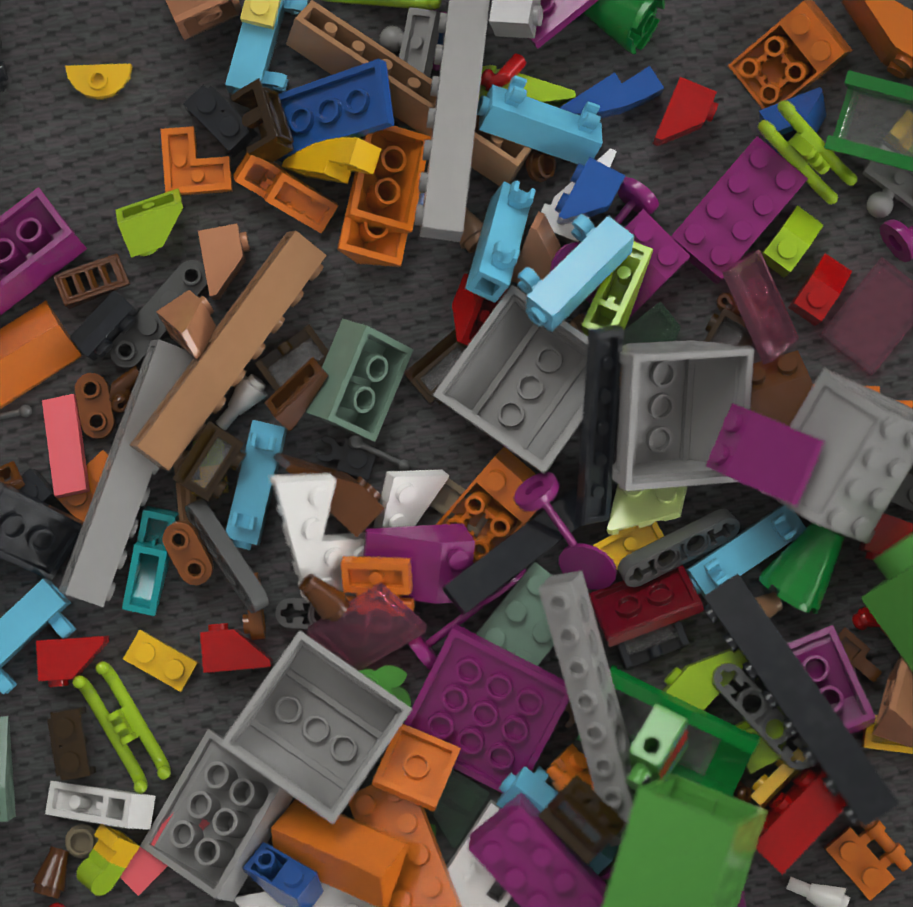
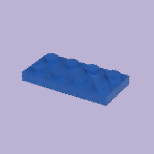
M376 59L279 93L292 135L294 150L277 160L283 162L297 151L320 141L339 137L359 138L395 126L387 63L381 59Z

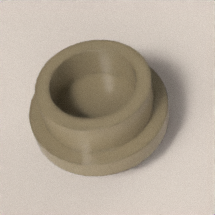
M78 824L72 827L65 837L66 849L76 858L89 857L90 852L98 841V838L94 836L96 830L87 824Z

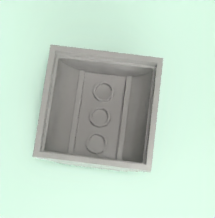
M511 285L433 396L545 474L582 423L588 337L566 321H562L552 332L543 325L540 327L534 324L526 312L527 295Z
M690 340L623 345V351L620 352L619 360L622 363L617 454L616 462L612 466V479L619 484V488L625 491L739 482L705 465L731 404L733 403L750 410L754 348Z
M824 368L790 425L791 428L825 441L797 506L774 496L771 497L818 525L861 542L869 543L875 535L874 528L913 465V408Z
M299 630L225 735L220 745L334 824L412 708Z

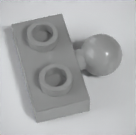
M409 7L404 32L397 26L386 27L380 34L381 46L390 52H398L400 50L399 58L430 78L439 37L440 12Z
M885 145L880 147V149L891 151ZM870 161L861 174L883 190L873 193L868 198V212L876 218L888 216L893 209V197L913 210V172Z

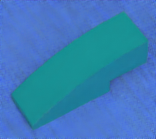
M147 506L143 509L138 538L132 553L122 605L123 610L151 616L156 615L170 561V556L163 544V533L171 523L179 520L178 512Z

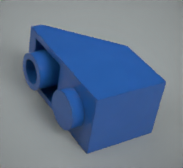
M821 87L787 100L794 105L796 111L816 133L826 118L825 102ZM778 103L759 110L760 121L768 120L787 142L797 133L778 111ZM768 142V144L770 145V147H771L773 150H775L779 155H781V154Z
M589 157L585 166L579 163L570 179L571 182L575 183L570 195L563 193L555 208V211L560 213L557 223L561 225L571 223L580 214L591 217L607 212L623 183L625 175Z
M265 842L261 843L243 867V870L260 887L284 907H313L324 892L317 872Z

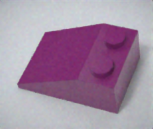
M644 209L625 227L627 231L634 235V242L653 249L629 319L691 257ZM596 292L593 295H591L588 299H586V301L590 305L595 297Z
M732 403L705 466L797 506L825 441Z
M463 523L365 529L363 557L411 558L413 589L410 595H401V597L414 598L415 601L435 604L452 603L442 588L473 565L475 540Z
M833 625L788 643V646L850 734L875 724L876 717Z

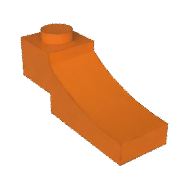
M248 151L233 174L235 182L263 197L269 204L321 234L339 206L335 201L302 182L277 163L250 155Z

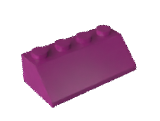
M39 187L0 216V316L87 250L77 234Z

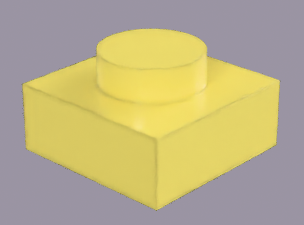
M245 0L240 16L241 22L274 30L281 0Z

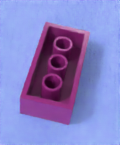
M756 136L671 237L691 256L688 261L718 285L808 178Z
M522 792L470 834L468 850L521 907H602L608 885L538 816L540 811Z

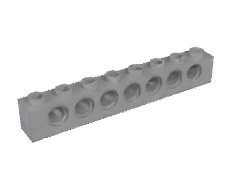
M580 570L550 576L541 585L539 592L595 792L610 807L614 808L619 816L628 824L637 791L629 787L625 782L631 772L629 759L631 746L583 572ZM627 824L610 842L611 846L621 845Z

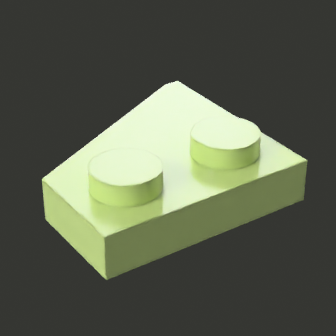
M618 484L607 526L608 535L619 534V530L637 525L639 528L652 525L656 521H669L680 518L687 486L625 491L619 488Z

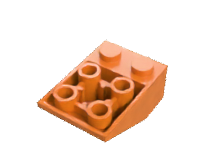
M804 0L728 66L759 106L765 109L782 100L795 97L853 50L813 0Z
M504 446L436 525L463 523L466 529L468 524L475 528L485 513L484 517L488 521L478 536H474L475 532L473 530L469 532L475 540L473 562H477L522 528L537 511H523L514 501V494L518 487L526 479L535 475V473ZM468 492H470L471 495L468 498H465ZM475 499L479 500L481 504L476 503ZM451 512L454 513L455 515L452 516L450 519L447 518V516Z

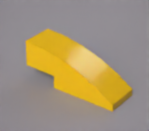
M332 138L311 144L297 151L283 161L282 167L304 177L348 184L352 171L374 174L381 148L360 138Z

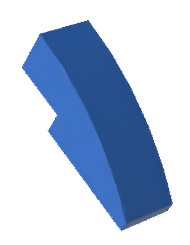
M650 66L621 83L614 72L560 108L581 116L585 104L589 101L600 105L596 115L601 116V118L609 117L646 104L660 96L664 87Z

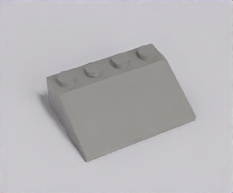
M208 729L140 847L213 898L233 902L248 877L243 867L262 842L268 843L272 836L271 827L286 811L294 796L222 747L220 743L224 737ZM173 813L154 846L151 845L161 825ZM202 819L210 823L203 831L199 826Z

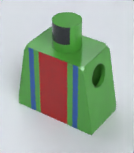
M656 703L629 750L631 772L625 780L629 787L638 791L639 787L648 784L649 781L653 782L670 775L689 747L686 718Z

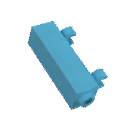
M281 0L274 30L242 22L225 83L228 92L234 94L260 78L263 87L279 92L286 91L289 81L287 75L268 70L284 12L298 16L308 5V0Z
M516 75L512 77L508 89L492 84L487 95L480 97L477 108L480 131L575 164L581 163L584 166L589 157L595 158L603 144L601 116L596 115L600 105L588 101L582 110L581 116L527 97V90L523 89L527 79Z
M517 180L512 184L504 181L489 201L465 289L494 303L510 285L514 266L518 260L519 248L530 206L533 203L536 189L533 188L528 193L519 189L520 182Z
M580 214L572 222L575 228L571 231V234L581 243L550 274L541 280L535 271L526 267L518 275L521 281L517 286L524 293L528 294L526 312L534 324L540 327L543 325L552 332L632 253L634 235L608 216L595 227L589 218Z
M252 420L245 449L247 455L241 465L226 527V533L238 548L250 550L252 544L260 545L274 488L269 478L270 476L277 475L279 463L273 457L277 453L282 454L288 430L285 427Z
M782 504L736 535L733 539L687 568L686 572L697 594L701 593L704 597L736 574L741 576L796 539L806 527L795 511Z
M42 579L0 618V692L3 695L5 693L8 694L17 683L2 667L48 624L63 639L68 638L76 630L75 626L61 614L71 602L63 593L58 592L59 589L48 579Z
M524 766L516 776L510 773L502 782L499 789L503 793L496 805L502 808L522 792L541 812L558 792L545 782L549 775L541 766H538L534 773ZM565 801L558 806L571 820L577 815ZM586 823L582 831L596 844L602 837ZM609 843L588 865L599 874L612 861L618 846H611Z

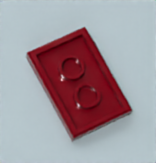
M683 565L638 587H630L623 580L604 589L589 593L593 612L609 647L704 611L702 601Z

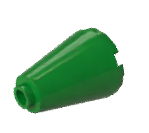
M598 0L583 14L624 50L635 55V48L642 50L655 32L660 21L655 15L658 8L664 10L665 0Z
M812 522L761 573L759 581L767 589H769L771 584L774 585L778 591L776 596L806 613L812 610L813 614H817L845 536Z

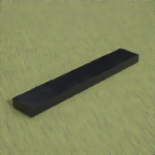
M619 325L589 329L575 522L581 526L607 521L610 518L612 466L615 454L622 364L619 360L620 352L623 351L624 328Z
M578 485L552 504V507L571 533L581 526L575 522ZM544 510L446 584L442 590L464 616L558 544L564 537Z

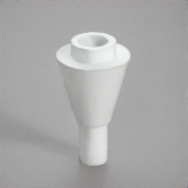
M251 374L249 377L244 376L242 381L236 386L228 403V408L219 417L216 424L226 431L238 415H242L268 396L264 391L267 387L266 384L254 374Z
M790 877L786 887L787 890L806 897L816 907H847L850 900L849 896L844 895L846 888L814 883L808 884L793 877Z

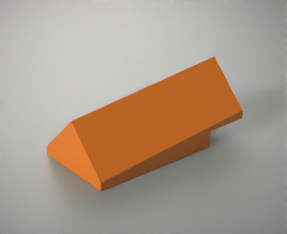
M397 126L363 136L364 141L381 148V152L373 175L359 172L354 174L338 243V251L359 264L394 267L402 265L407 234L413 230L420 194L418 192L421 172H424L426 160H422L425 140H430V136Z
M44 301L0 329V409L82 357L81 352L70 339L66 329L47 301Z
M297 798L271 827L273 847L317 872L321 882L375 907H388L409 844L342 814L332 824Z

